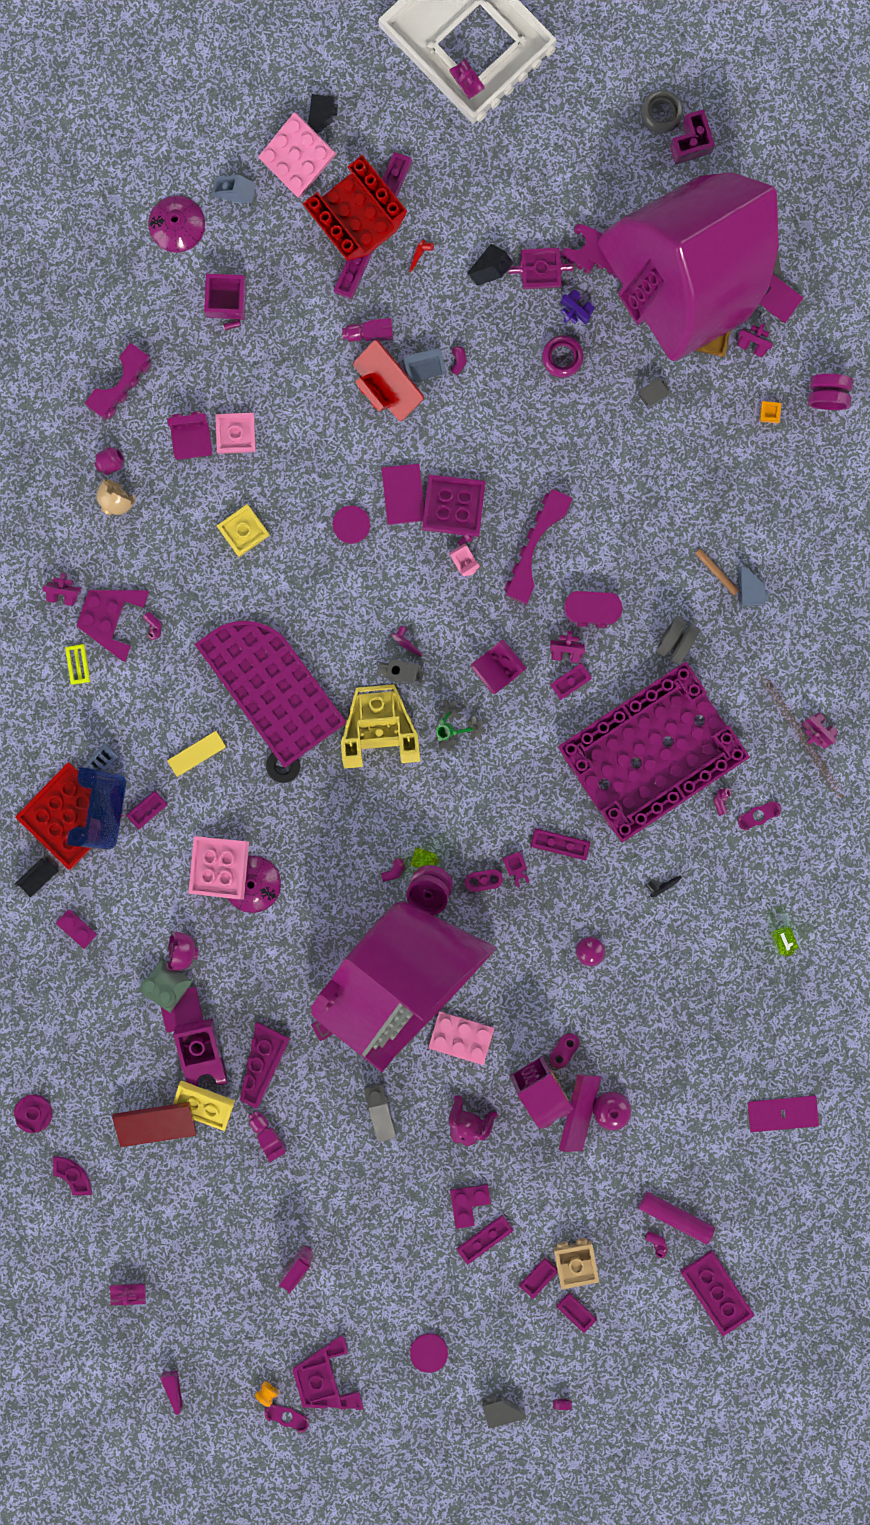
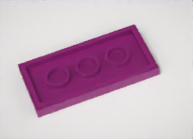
M578 1074L571 1099L573 1110H571L566 1118L559 1146L560 1151H583L602 1076Z
M712 1250L680 1270L723 1337L755 1316Z

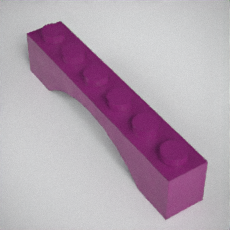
M551 489L550 494L546 492L542 501L545 506L542 511L538 510L534 519L537 522L535 529L530 528L527 538L530 539L527 546L523 545L519 554L522 559L520 563H515L511 572L515 575L512 581H507L504 591L507 592L506 597L527 605L535 587L531 567L535 546L548 528L565 517L573 499L572 497L554 489Z

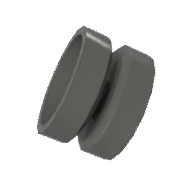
M678 615L666 628L655 652L664 657L673 648L670 661L680 665L694 644L700 628L691 624L683 633L686 620Z

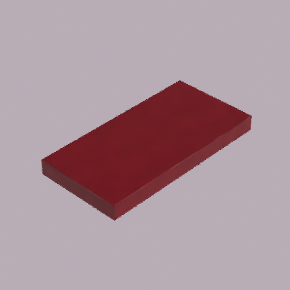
M189 1102L114 1113L112 1115L120 1147L197 1136Z

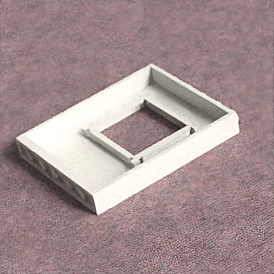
M398 0L379 18V27L472 124L476 121L481 122L486 117V112L490 108L495 109L504 95L508 96L512 93L517 82L522 83L528 77L527 73L531 69L536 70L541 65V60L545 56L550 57L556 50L557 39L519 0ZM481 5L516 42L478 77L485 86V89L469 100L449 72V69L457 66V64L444 52L438 43L475 8Z

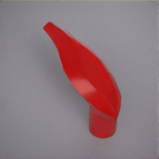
M424 239L419 242L409 269L410 273L425 251L434 250L433 243H425Z

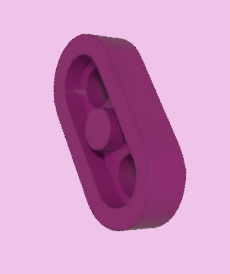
M495 869L472 872L465 878V886L472 892L496 889L503 882L502 874ZM495 875L497 877V880L494 883L490 882L489 880L490 876ZM473 878L478 880V884L475 886L470 883Z
M564 1034L550 1053L549 1061L554 1068H564L578 1049L579 1039L575 1034ZM572 1040L573 1045L567 1046L566 1042ZM557 1056H562L561 1062H556Z

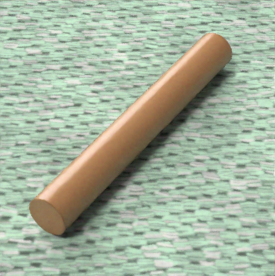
M701 548L695 553L733 595L739 591Z

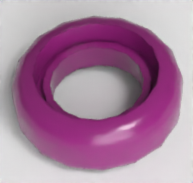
M566 335L550 339L542 352V363L546 371L558 378H567L576 374L581 368L584 359L583 349L579 342L573 337ZM564 346L572 351L574 360L569 366L559 367L553 362L552 352L556 348Z

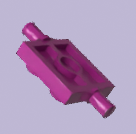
M559 248L521 250L520 266H511L508 271L509 274L520 273L523 290L561 288L562 271H574V263H562Z

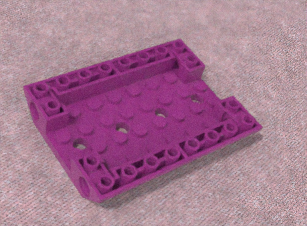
M686 661L558 746L566 763L621 843L750 758L729 725L726 726L705 695L707 694L706 690ZM697 715H701L705 719V723L702 726H697L694 722ZM669 736L673 739L671 747L663 745L662 740L664 737ZM634 757L641 760V766L637 769L631 766V760ZM601 779L609 781L608 789L602 790L599 787Z

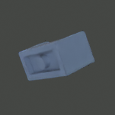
M441 348L403 357L406 374L413 382L446 374Z

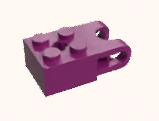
M213 1018L176 1026L173 1036L186 1082L198 1087L199 1076L210 1074L215 1078L217 1085L227 1084L228 1077Z

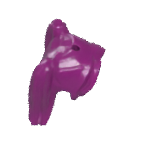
M455 1095L453 1099L454 1104L449 1114L451 1139L455 1143H462L468 1147L475 1144L477 1140H485L492 1131L494 1119L497 1118V1112H489L482 1120L476 1114L463 1111L462 1097Z

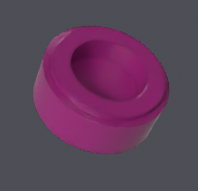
M554 1399L553 1409L571 1410L572 1401L569 1399Z

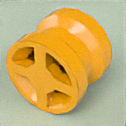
M264 1381L261 1385V1390L255 1393V1398L261 1404L270 1407L272 1399L278 1396L279 1391L270 1383Z

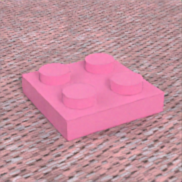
M254 413L215 414L218 454L256 452Z

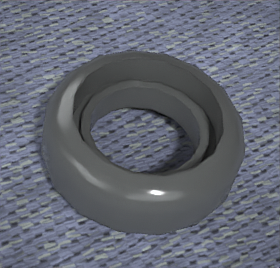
M668 90L652 92L644 100L641 107V118L644 125L655 133H668L674 130L679 125L683 116V106L680 99ZM655 103H668L673 110L672 117L665 122L656 120L651 114V108Z

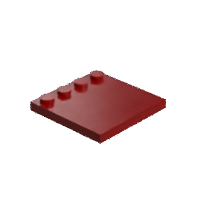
M68 762L15 818L71 871L124 815Z

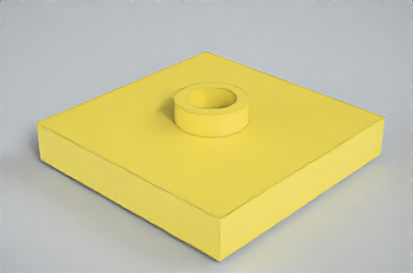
M248 504L217 525L239 558L270 536Z

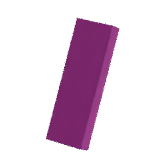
M535 828L530 847L586 861L591 842Z
M502 1214L457 1247L456 1250L468 1265L512 1233L514 1229Z

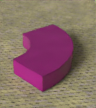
M53 1156V1176L65 1180L71 1188L72 1195H92L90 1180L82 1167L68 1158Z

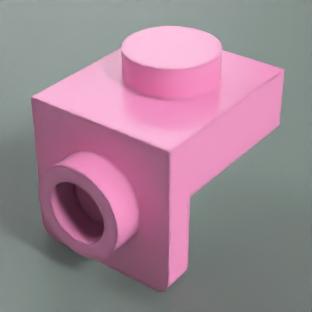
M465 543L449 553L463 577L474 574L477 571L476 569L480 567Z

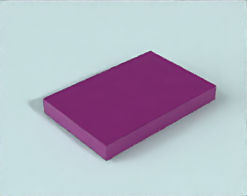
M410 464L381 468L387 524L422 522L424 502L420 465Z

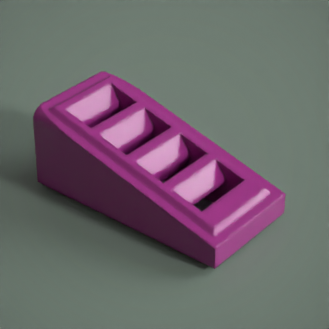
M178 1371L162 1372L160 1380L175 1414L179 1415L183 1409Z

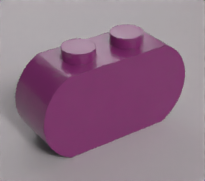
M574 591L567 597L564 603V614L571 623H577L576 627H588V624L596 625L595 628L606 629L607 625L614 624L620 618L622 602L614 593Z

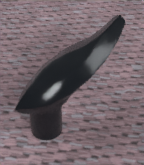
M675 877L668 882L662 883L659 887L650 881L646 887L652 892L650 894L651 897H657L674 886L682 877Z

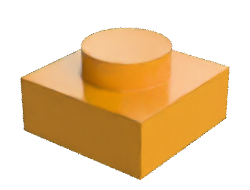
M762 401L759 422L779 423L782 403Z

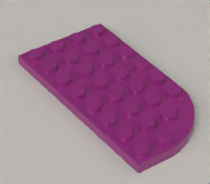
M253 621L230 622L216 628L194 644L284 768L346 724L344 718L287 640L273 628Z

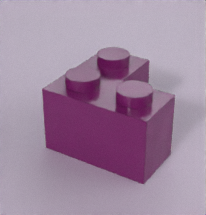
M702 109L686 114L683 120L686 134L673 138L670 144L675 164L710 155L715 147L705 110Z

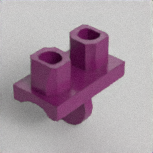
M466 59L449 69V72L469 100L485 89V86Z
M761 323L760 327L751 326L750 330L756 332V335L741 329L737 346L747 350L750 342L753 341L757 343L753 353L763 358L768 349L771 350L773 343L760 337V335L768 337L770 333L764 330L765 324Z
M61 573L60 578L53 577V582H47L46 585H43L42 592H46L47 602L56 603L58 595H65L64 604L74 606L77 596L81 594L82 588L72 586L73 580L67 579L66 573Z
M568 630L567 636H559V641H550L552 660L561 661L563 652L570 653V662L580 663L582 654L585 655V644L578 643L579 637H573L572 631Z
M821 713L812 715L801 726L810 737L806 741L809 745L815 742L817 746L821 745L826 749L837 741L835 737L838 731L833 726H829L826 729L822 725L825 717Z
M145 1283L110 1285V1306L146 1304Z

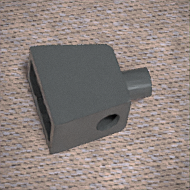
M390 659L389 664L379 663L378 673L386 675L387 679L421 687L425 670L422 666ZM396 668L400 669L399 674H395Z

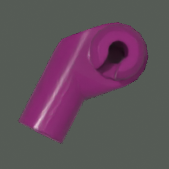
M455 346L452 349V354L455 356L456 363L450 371L458 376L466 365L467 358L464 348Z
M148 611L143 616V619L150 624L149 639L155 640L161 636L162 624Z
M727 787L720 788L713 799L719 816L728 813L724 803L731 796V790Z
M401 858L393 861L394 865L391 871L381 873L383 882L400 878L405 869V864Z
M648 1231L645 1240L654 1244L655 1254L658 1258H664L668 1251L665 1239Z

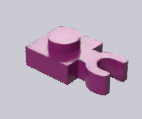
M520 851L502 858L509 876L515 874V885L517 887H520L518 882L520 878H525L526 883H529L528 876L522 872L527 867Z

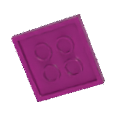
M429 474L422 530L479 537L486 481Z

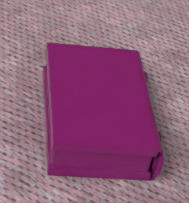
M303 1245L282 1274L279 1287H283L289 1294L310 1268L314 1252L309 1247Z

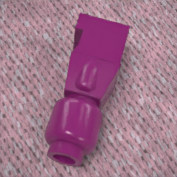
M391 318L373 319L363 323L362 326L360 324H349L346 328H342L343 340L347 339L349 342L361 341L362 338L366 341L393 340Z
M258 1110L248 1116L250 1119L249 1124L253 1131L258 1133L257 1140L268 1161L272 1162L285 1154L287 1151L286 1147L274 1129L268 1127L269 1122L264 1114L259 1113Z

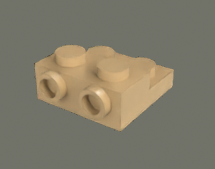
M580 1238L575 1240L576 1243L568 1245V1242H559L557 1247H553L561 1290L599 1283L591 1240L587 1241V1238Z

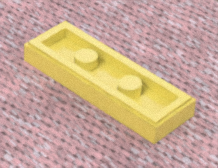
M215 731L170 758L167 762L175 775L179 777L226 748V745L218 732Z

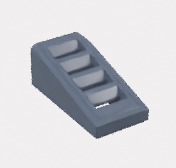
M105 743L79 771L94 784L120 756ZM104 751L111 757L110 760L102 754ZM98 757L106 763L105 766L97 760ZM93 762L101 768L100 771L92 765ZM88 767L96 774L95 777L86 770Z

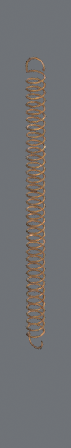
M761 676L762 679H763V676ZM763 679V681H765V680ZM768 680V682H769L770 680ZM767 682V683H768V682ZM766 683V684H767V683ZM770 683V685H771L772 683ZM765 684V685H766V684ZM764 685V686H765V685ZM769 685V686H770V685ZM768 686V687H769V686ZM772 686V688H773L774 686ZM767 687V688H768V687ZM766 688V689H767V688ZM771 688V689H772V688ZM770 689V690H771V689ZM774 689V691H775L776 689ZM769 690V691H770V690ZM768 691V692H769V691ZM773 691V692H774V691ZM772 692V693H773V692ZM776 692V694H777L778 692ZM771 693V694H772V693ZM770 694V695H771V694ZM775 694V695H776V694ZM774 695V696H775V695ZM778 695V697H779L780 695ZM773 696V697H774V696ZM772 697V698H773V697ZM777 697V698H778V697ZM776 698V699H777V698ZM780 698V700H781L782 698ZM775 699V700H776V699ZM774 700V701H775V700ZM779 700V701H780V700ZM778 701V702H779V701ZM782 701V703H783L784 701ZM777 702V703H778V702ZM776 703V704H777V703ZM781 703V704H782V703ZM780 704V705H781V704ZM784 704V706H785L786 704ZM779 705V706H780V705ZM778 706V707H779V706ZM783 706V707H784V706ZM782 707V708H783V707ZM786 707V709H787L788 707ZM781 708V709H782V708ZM780 709V710H781V709ZM785 709V710H786V709ZM784 710V711H785V710ZM788 710V712H789L790 710ZM783 711V712H784V711ZM782 712V713H783V712ZM787 712V713H788V712ZM786 713V714H787V713ZM790 713V715H791L792 713ZM785 714V715H786V714ZM784 715V716H785V715ZM789 715V716H790V715ZM788 716V717H789V716ZM792 716V718H793L794 716ZM787 717V718H788V717ZM786 718V719H787V718ZM791 718V719H792V718ZM785 719V720H786V719ZM790 719V720H791V719ZM794 719L793 722H795L796 719ZM789 720V721H790V720ZM788 721V722H789V721ZM787 722V723H788V722ZM792 722V723H793V722ZM796 722L795 725H797L798 722ZM791 723V724H792V723ZM790 724V725H791V724ZM789 725V726H790V725ZM794 725V726H795V725ZM797 725L798 727L796 729H798L800 725ZM793 726V727H794V726ZM792 727V728H793V727ZM791 728V729H792V728ZM799 728L800 730L798 732H800L802 728ZM795 729V730H796V729ZM794 730V731H795V730ZM793 731V732H794V731ZM801 731L802 733L800 735H802L804 731ZM797 732V733H798V732ZM796 733V734H797V733ZM795 734V735H796V734ZM803 734L804 736L802 738H804L806 734ZM799 735V736H800V735ZM798 736V737H799V736ZM797 737V738H798V737ZM805 737L806 739L804 741H806L808 737ZM801 738V739H802V738ZM800 739V740H801V739ZM799 740V741H800V740ZM803 741V742H804V741ZM802 742V743H803V742ZM801 743V744H802V743ZM806 743V744H808V743ZM811 743V744H812V743ZM805 744V745H806V744ZM811 744L807 748H809ZM804 745V746H805V745ZM803 746V747H804V746ZM811 746L812 748L809 751H811L814 746ZM806 748V749H807V748ZM805 749V750H806V749ZM813 749L814 751L811 754L815 752V749ZM808 751V752H809V751ZM807 752V753H808V752ZM815 752L816 754L813 757L817 755V752ZM810 754V755H811V754ZM809 755V756H810V755ZM817 755L818 757L815 760L819 758V755ZM812 757V758H813V757ZM811 758V759H812V758ZM819 758L820 760L817 763L821 761V758ZM814 760V761H815V760ZM813 761V762H814V761ZM821 761L822 763L819 766L823 764V761ZM816 763V764H817V763ZM815 764V765H816V764ZM824 764V766H823L821 769H823V768L825 767V764ZM818 766V767H819V766ZM817 767V768H818V767ZM826 767V770H827V767ZM820 769V770H821V769ZM819 770V771H820V770ZM824 770L822 773H824L826 770ZM828 770V773H829V770ZM821 773V774H822V773ZM826 773L824 776H826L828 773ZM830 773V776H831V773ZM823 776V777H824V776ZM828 776L826 779H828L830 776ZM832 777V779H833V777ZM825 779V780H826V779ZM830 779L828 782H830L832 779ZM834 780V782H835V780ZM827 782V783H828V782ZM833 782V783H834V782ZM831 783L830 785H832L833 783ZM836 783V785H837V783ZM829 785V786H830V785ZM835 785V786H836V785ZM833 786L832 788H834L835 786ZM838 786V788H839V786ZM831 788V789H832V788ZM837 788V789H838V788ZM835 789L834 791H836L837 789ZM833 791V792H834V791ZM837 793V795H838V793ZM841 793V795H842V793ZM838 795V796H839V795ZM839 796V797H842V796Z

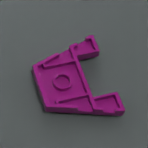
M88 590L76 627L121 661L126 662L131 646L113 640V636L125 602L144 608L149 591Z
M344 1334L293 1367L292 1371L302 1407L324 1409L330 1407L344 1410L347 1408L364 1409L359 1390L339 1395L330 1363V1358L348 1353Z

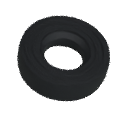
M272 752L266 761V770L271 779L279 783H288L298 776L301 768L299 759L291 764V768L287 773L283 774L276 769L278 759Z

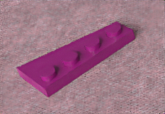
M256 1022L240 1101L258 1109L291 1038Z

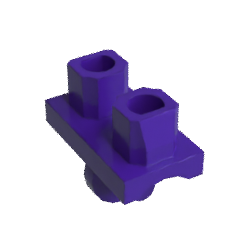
M575 289L568 295L564 294L561 298L560 303L566 307L561 311L566 316L563 322L567 324L571 320L576 324L579 321L578 319H580L586 325L590 321L595 307L587 301L581 308L577 302L582 296Z

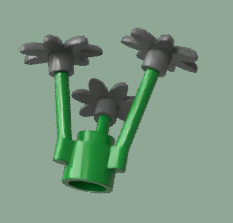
M444 700L445 706L438 708L444 713L441 716L443 719L439 721L440 726L436 729L437 737L434 739L441 742L439 749L446 745L448 751H451V744L458 745L454 738L461 733H471V740H474L476 736L479 740H482L481 733L486 732V729L481 727L484 721H478L477 717L473 716L472 721H466L469 728L454 730L450 723L453 722L454 717L461 719L458 712H461L463 708L456 707V700L451 705L447 700Z

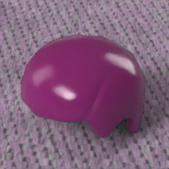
M589 936L581 939L577 944L576 956L583 965L594 967L604 960L605 948L600 940Z

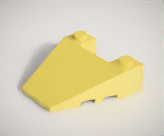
M395 685L356 688L344 736L341 740L344 769L363 767L362 749L400 746L401 763L420 762L418 734L412 725ZM389 689H393V690H394V691H392V692H381V693H370V694H359V695H358V692L378 691V690H389Z

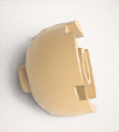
M105 479L102 480L97 489L96 496L101 506V511L107 515L125 514L132 508L136 498L132 493L130 496L126 495L125 491L121 489L122 486L109 479L107 481Z

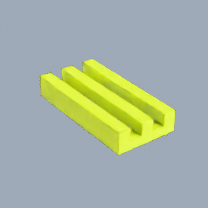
M85 644L65 647L71 685L91 682ZM78 649H81L85 679H82ZM70 650H74L78 680H75Z

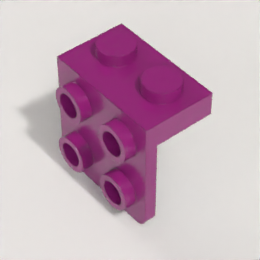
M194 411L191 412V415L183 416V414L179 413L167 418L168 426L171 429L173 453L176 460L212 455L209 421L205 413Z
M503 639L471 664V668L493 694L499 692L527 669Z

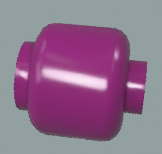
M108 447L96 454V462L94 464L99 472L111 475L122 469L124 457L119 449Z

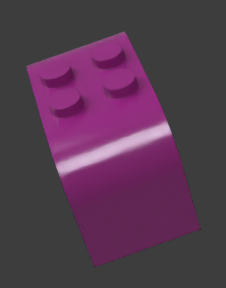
M543 1056L510 1075L518 1097L539 1130L551 1126L555 1120L567 1116L573 1110L566 1093Z

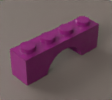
M129 343L119 357L123 365V376L120 382L115 387L107 390L95 388L84 403L105 421L107 418L111 419L115 415L116 406L119 402L123 403L127 399L129 389L136 387L140 380L138 377L142 372L146 373L151 366L150 357L132 343Z

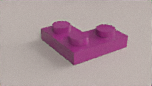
M488 1184L450 1189L455 1228L475 1226L472 1207L491 1204Z

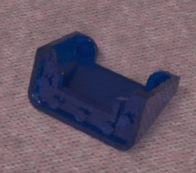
M79 767L78 782L82 787L90 788L91 795L86 826L72 828L68 834L67 845L102 850L113 849L118 840L126 791V779L117 773Z

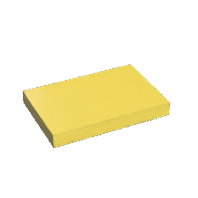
M180 1081L173 1104L189 1102L194 1120L225 1131L235 1100Z

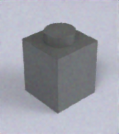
M657 378L641 389L638 396L648 410H650L668 397L670 394L668 392L669 387L665 381L661 382Z

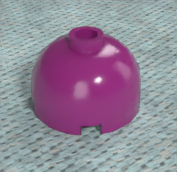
M173 931L168 945L170 961H166L167 969L175 971L184 970L192 964L193 959L197 960L199 949L195 948V942L188 934Z
M606 1092L596 1099L593 1108L594 1118L604 1129L612 1131L622 1129L631 1118L632 1109L630 1102L619 1092Z

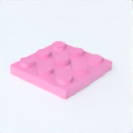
M294 112L258 158L300 198L337 153Z
M194 836L188 894L244 899L249 841Z

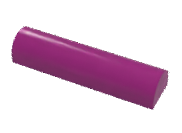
M648 1191L645 1192L637 1207L639 1210L706 1245L714 1235L715 1227Z

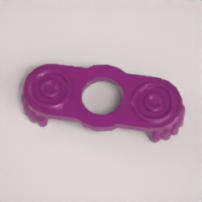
M770 801L762 806L752 808L751 811L740 815L737 820L739 827L742 830H750V828L762 825L773 817H778L781 812L780 804ZM756 810H761L764 813L763 820H754L753 813Z
M271 1404L270 1407L265 1409L264 1416L268 1421L273 1420L279 1422L284 1427H292L297 1429L298 1433L305 1432L309 1427L308 1418L303 1414L295 1412L292 1408ZM284 1412H290L293 1416V1419L288 1423L284 1422L281 1418Z

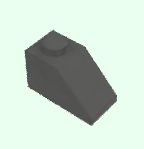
M491 1394L486 1396L485 1400H482L488 1429L526 1419L525 1410L501 1395Z

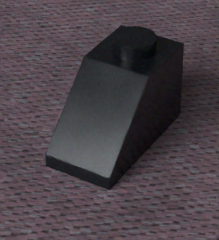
M312 94L308 125L318 134L333 122L334 116L338 115V104H335V97Z
M490 244L467 274L474 284L479 286L502 278L514 262L506 251Z

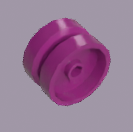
M817 374L810 378V389L813 390L808 396V405L810 407L832 411L846 410L851 407L852 397L847 394L853 390V379L851 377L840 374Z
M435 865L419 867L414 872L406 892L407 902L431 915L441 913L446 908L453 888V881L449 873Z

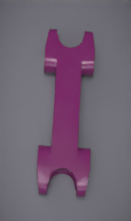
M576 224L573 231L578 235L582 233L586 243L580 250L563 248L560 252L561 257L565 260L567 259L569 263L575 262L576 268L580 270L585 268L583 271L587 274H590L594 265L597 264V269L605 268L609 273L608 275L613 273V277L618 278L598 245V240L602 233L586 225Z

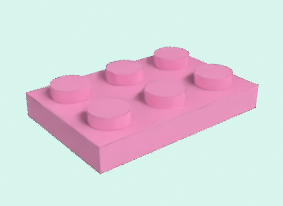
M439 1011L428 1048L484 1065L495 1028Z

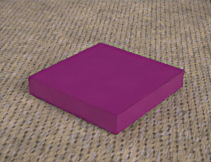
M196 987L187 989L171 1013L161 1007L166 1033L173 1032L176 1026L203 1021Z

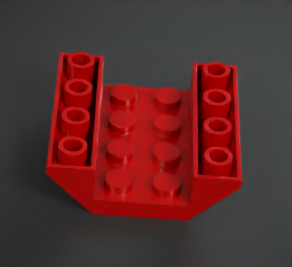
M363 155L347 166L351 174L321 197L316 192L302 203L347 261L365 257L397 232L408 212Z

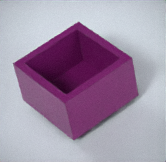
M206 273L204 313L207 318L245 320L247 290L245 275Z

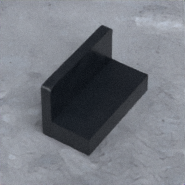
M44 857L31 867L14 885L16 887L20 886L31 898L59 870L47 857Z

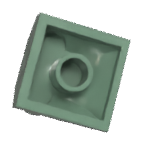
M161 960L149 977L143 980L138 991L171 1013L193 981L179 971L168 970L166 962Z

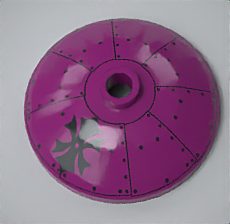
M177 195L169 196L159 201L153 207L149 215L148 228L152 239L162 249L174 253L185 252L196 246L203 237L205 218L201 208L190 198ZM178 218V221L173 223L172 219Z
M248 856L244 899H227L235 908L247 913H258L268 909L274 904L280 894L281 878L278 870L269 860L263 857ZM249 881L254 882V888L248 887Z

